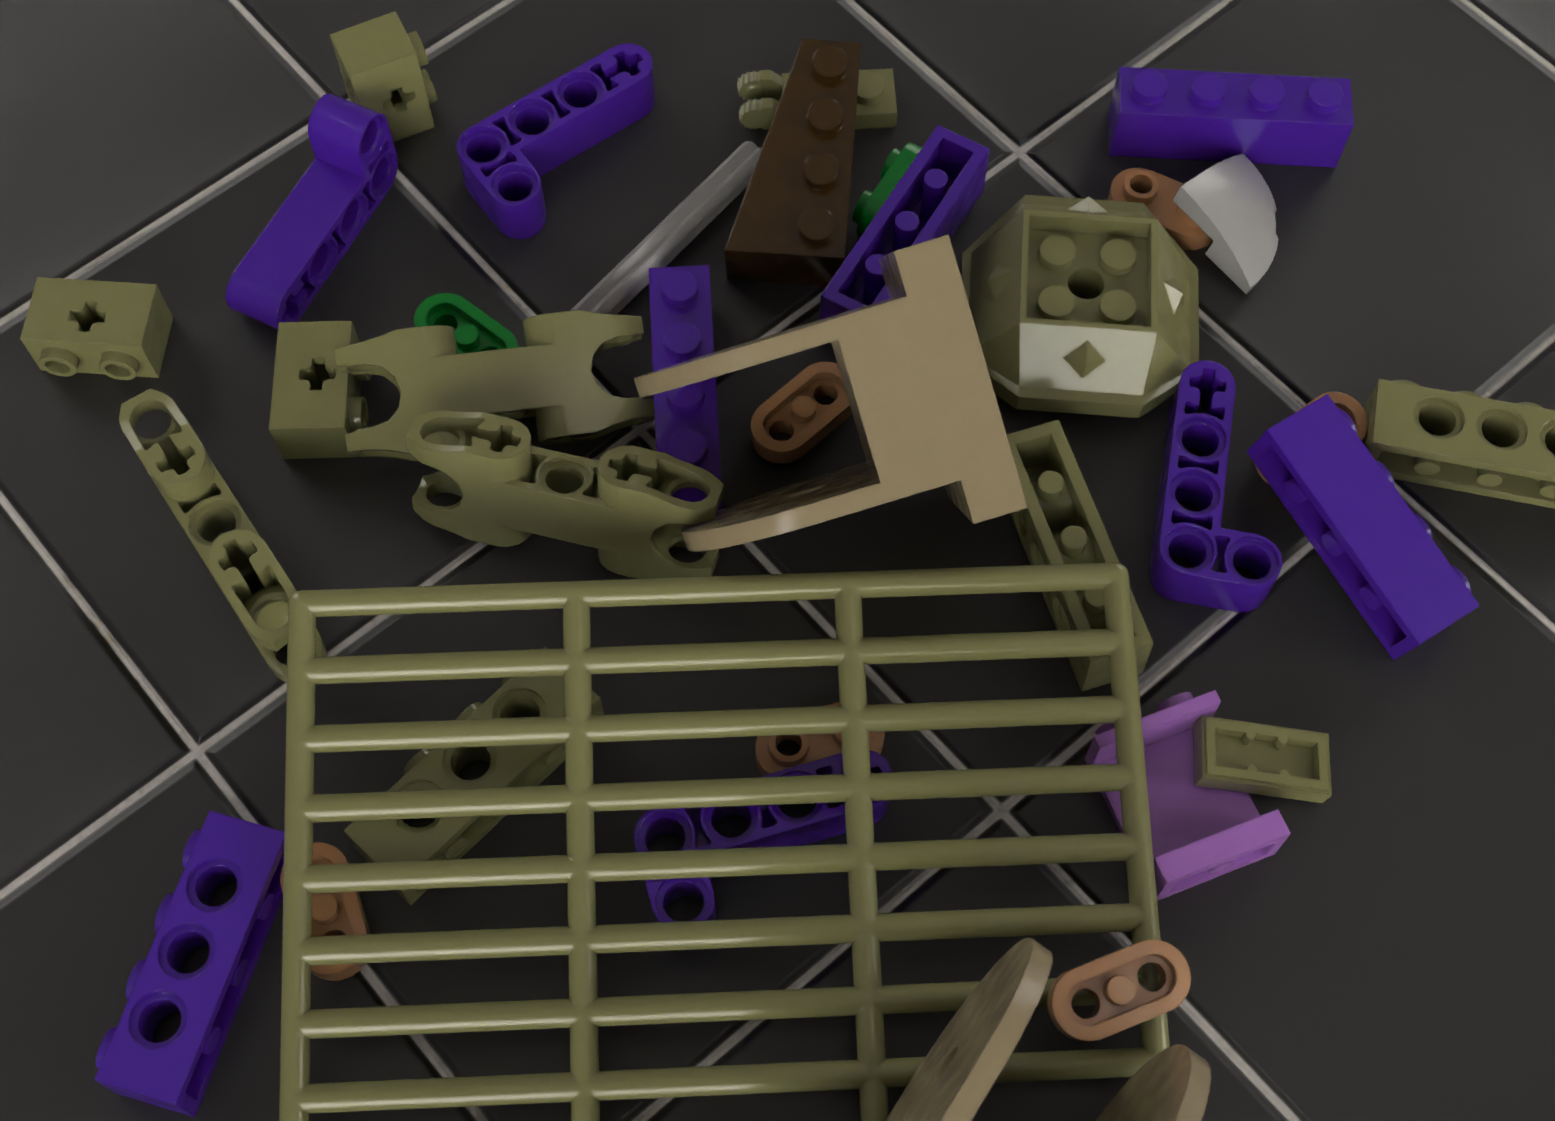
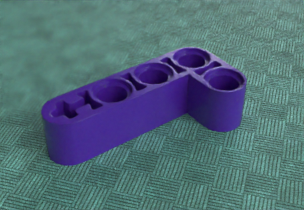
M632 43L614 46L469 127L460 135L457 141V153L465 186L469 194L500 232L513 239H527L538 234L547 222L540 176L640 120L653 110L656 97L653 60L650 53L642 46Z
M331 93L323 95L317 101L309 118L308 135L316 158L234 270L226 289V303L231 310L277 330L279 322L299 321L386 196L397 174L398 157L385 115Z
M1197 361L1183 370L1168 412L1148 570L1149 581L1157 593L1172 601L1233 612H1249L1257 609L1266 600L1280 574L1283 565L1282 556L1277 546L1266 537L1254 533L1221 528L1236 391L1235 379L1231 372L1222 364L1213 361ZM1199 401H1203V408L1206 413H1196ZM1185 448H1193L1199 450L1206 457L1195 456L1189 453ZM1178 502L1192 503L1199 508L1200 512L1186 510ZM1180 556L1186 558L1195 568L1178 566L1170 557ZM1235 567L1249 569L1257 576L1258 580L1242 577L1235 570Z
M870 750L871 773L892 772L887 760L876 751ZM842 753L760 777L843 774ZM890 800L872 801L873 824L880 821L887 813ZM836 802V806L830 809L827 807V803H813L815 809L803 818L786 816L779 809L780 805L651 809L645 812L636 824L634 844L636 852H650V845L657 837L663 834H674L685 841L681 850L807 845L846 833L845 802ZM728 815L741 816L750 823L747 831L738 837H724L714 830L717 822ZM710 877L645 880L656 922H677L667 916L668 908L673 901L680 897L688 896L698 899L704 905L700 915L692 921L717 920L715 897Z

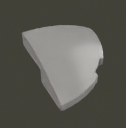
M1239 154L1215 164L1183 184L1173 201L1213 240L1205 254L1247 294L1267 272L1274 259L1279 238L1276 235L1275 213L1277 208L1271 191L1254 164L1244 154Z

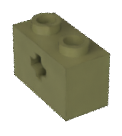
M396 11L330 34L349 101L384 114L388 121L393 142L435 127L429 104L438 101L437 95L426 69H420V67L429 64L426 51L416 30L406 33Z
M37 277L20 339L39 369L57 376L89 373L105 374L118 380H131L136 376L159 378L173 315L157 284Z
M352 321L278 323L269 431L283 459L349 457L345 434L353 433L358 429L368 428V407L366 398L361 397L362 381H370L371 374L352 375L350 373H339L336 367L334 349L360 342Z

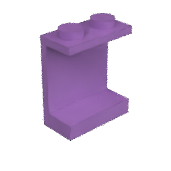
M1216 690L1193 698L1190 692L1174 695L1161 702L1155 708V713L1141 718L1157 901L1276 854L1291 834L1278 809L1260 816L1249 793L1194 786L1193 724L1201 715L1213 717L1221 703ZM1104 723L1095 731L1096 735L1093 737L1085 756L1087 765L1117 764L1114 723ZM1120 791L1101 792L1120 833H1123Z

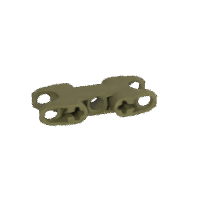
M584 310L540 314L523 321L526 347L458 354L454 328L440 325L396 329L366 341L334 349L336 367L339 373L383 376L397 386L400 393L399 408L390 420L374 427L362 428L353 433L345 434L347 453L349 457H385L417 461L407 450L406 435L418 414L432 411L485 412L511 419L535 417L538 442L543 445L593 441L624 428L652 422L655 418L653 399L611 396L597 385L591 371L592 362L599 353L613 347L629 345L633 341L642 340V334H644L642 316L603 314ZM434 432L424 439L432 444L456 446L459 444V439L449 432Z
M150 388L121 404L119 415L120 427L271 671L279 679L287 682V665L277 660L276 651H279L288 644V602L291 595L297 591L266 542L260 537L176 403L165 393ZM152 410L167 412L171 416V425L163 435L154 439H145L136 434V423L143 414ZM316 629V657H327L326 646Z
M432 411L418 414L406 435L407 450L415 459L422 464L439 470L434 474L424 475L416 493L412 496L413 510L429 524L453 532L466 539L494 546L510 547L519 545L526 541L531 534H537L597 548L599 561L607 570L636 579L712 576L719 557V549L700 551L704 555L703 558L692 563L675 560L669 553L671 546L686 548L681 532L684 526L699 525L716 518L720 502L723 498L724 483L703 468L663 452L636 446L624 445L614 447L605 452L599 461L531 446L530 432L521 422L485 412ZM442 431L454 434L459 439V444L457 446L432 444L424 439L434 432ZM690 487L702 490L707 497L699 502H689L675 498L672 495L679 489ZM438 493H452L462 497L458 503L447 507L437 506L429 501L432 496Z

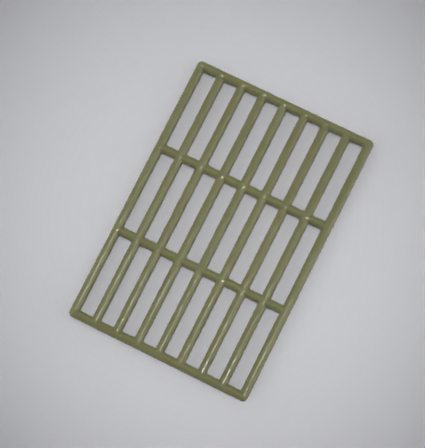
M1121 563L301 590L293 593L289 599L279 1121H309V1114L559 1102H571V1121H600V1101L852 1089H859L860 1121H886L889 1116L888 1088L907 1087L925 1057L886 1058L884 1014L958 1011L980 981L882 985L880 942L1132 932V944L1146 940H1161L1130 580L1127 568ZM1103 590L1106 629L863 637L861 598ZM822 599H834L836 638L591 647L590 608ZM563 609V648L316 657V617ZM1088 656L1109 657L1112 696L867 705L865 665ZM838 666L840 706L592 715L591 674ZM564 675L565 716L315 725V684ZM1114 723L1117 764L871 773L869 732ZM841 733L843 774L598 784L593 782V742ZM565 744L566 785L314 794V753ZM1120 791L1123 833L874 843L872 801ZM845 802L847 844L595 854L594 812ZM566 813L567 855L313 865V823ZM1126 861L1129 903L878 913L876 871ZM848 872L849 915L596 925L595 882ZM567 883L568 926L312 936V893ZM852 943L854 986L598 997L597 954ZM568 955V999L311 1009L312 965ZM1144 964L1140 967L1137 974L1140 986L1146 991L1151 992L1155 990L1160 981L1157 969L1150 964ZM1048 978L1036 1008L1048 1007V994L1057 978ZM1079 990L1074 994L1071 1005L1089 1006L1095 1005V1002L1090 993L1085 990ZM1167 1013L1139 1024L1141 1047L1011 1053L994 1083L1132 1077L1151 1058L1170 1047ZM855 1016L857 1060L599 1071V1026ZM570 1028V1072L310 1084V1039Z

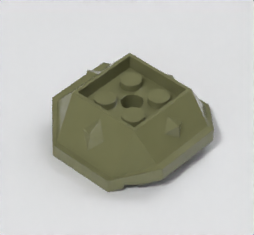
M1025 195L962 253L960 275L994 393L1015 409L1140 418L1176 392L1183 370L1190 364L1199 361L1198 268L1144 203L1096 200L1089 196L1081 199ZM1077 296H1084V297H1087V298H1089V299H1082V298H1079V297H1077Z

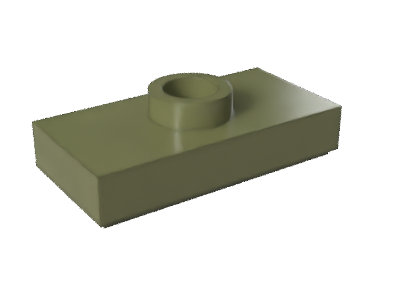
M1203 715L1193 724L1194 786L1324 803L1332 796L1329 733Z

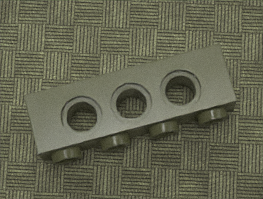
M1378 379L1363 407L1368 419V429L1362 442L1373 458L1386 466L1393 479L1555 509V455L1551 453H1555V410L1545 409L1531 402L1511 403L1484 398L1470 391L1450 392L1423 387L1409 380L1389 381ZM1423 428L1428 429V430H1431V431L1434 432L1436 435H1433V434L1428 433V432L1425 431ZM1487 440L1492 441V442L1495 443L1497 446L1492 445V444L1489 443Z
M1055 420L1007 434L1028 507L1012 512L1010 515L1030 564L1119 563L1060 421ZM1130 588L1137 673L1142 674L1154 643ZM1103 590L1042 592L1057 630L1106 629ZM1108 656L1068 657L1081 691L1111 683Z
M564 675L503 678L501 687L483 704L481 702L473 703L456 720L519 718L521 716H565ZM592 690V715L604 714L601 698ZM565 744L423 749L410 759L403 770V777L387 792L538 786L565 761ZM482 760L490 763L488 771L478 779L463 780L458 777L461 769L472 761ZM506 815L436 818L430 825L421 828L409 826L410 819L351 821L352 824L344 832L356 851L368 863L461 859ZM428 889L396 891L411 906Z

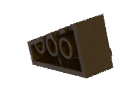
M802 39L724 250L727 279L827 286L845 261L861 42Z

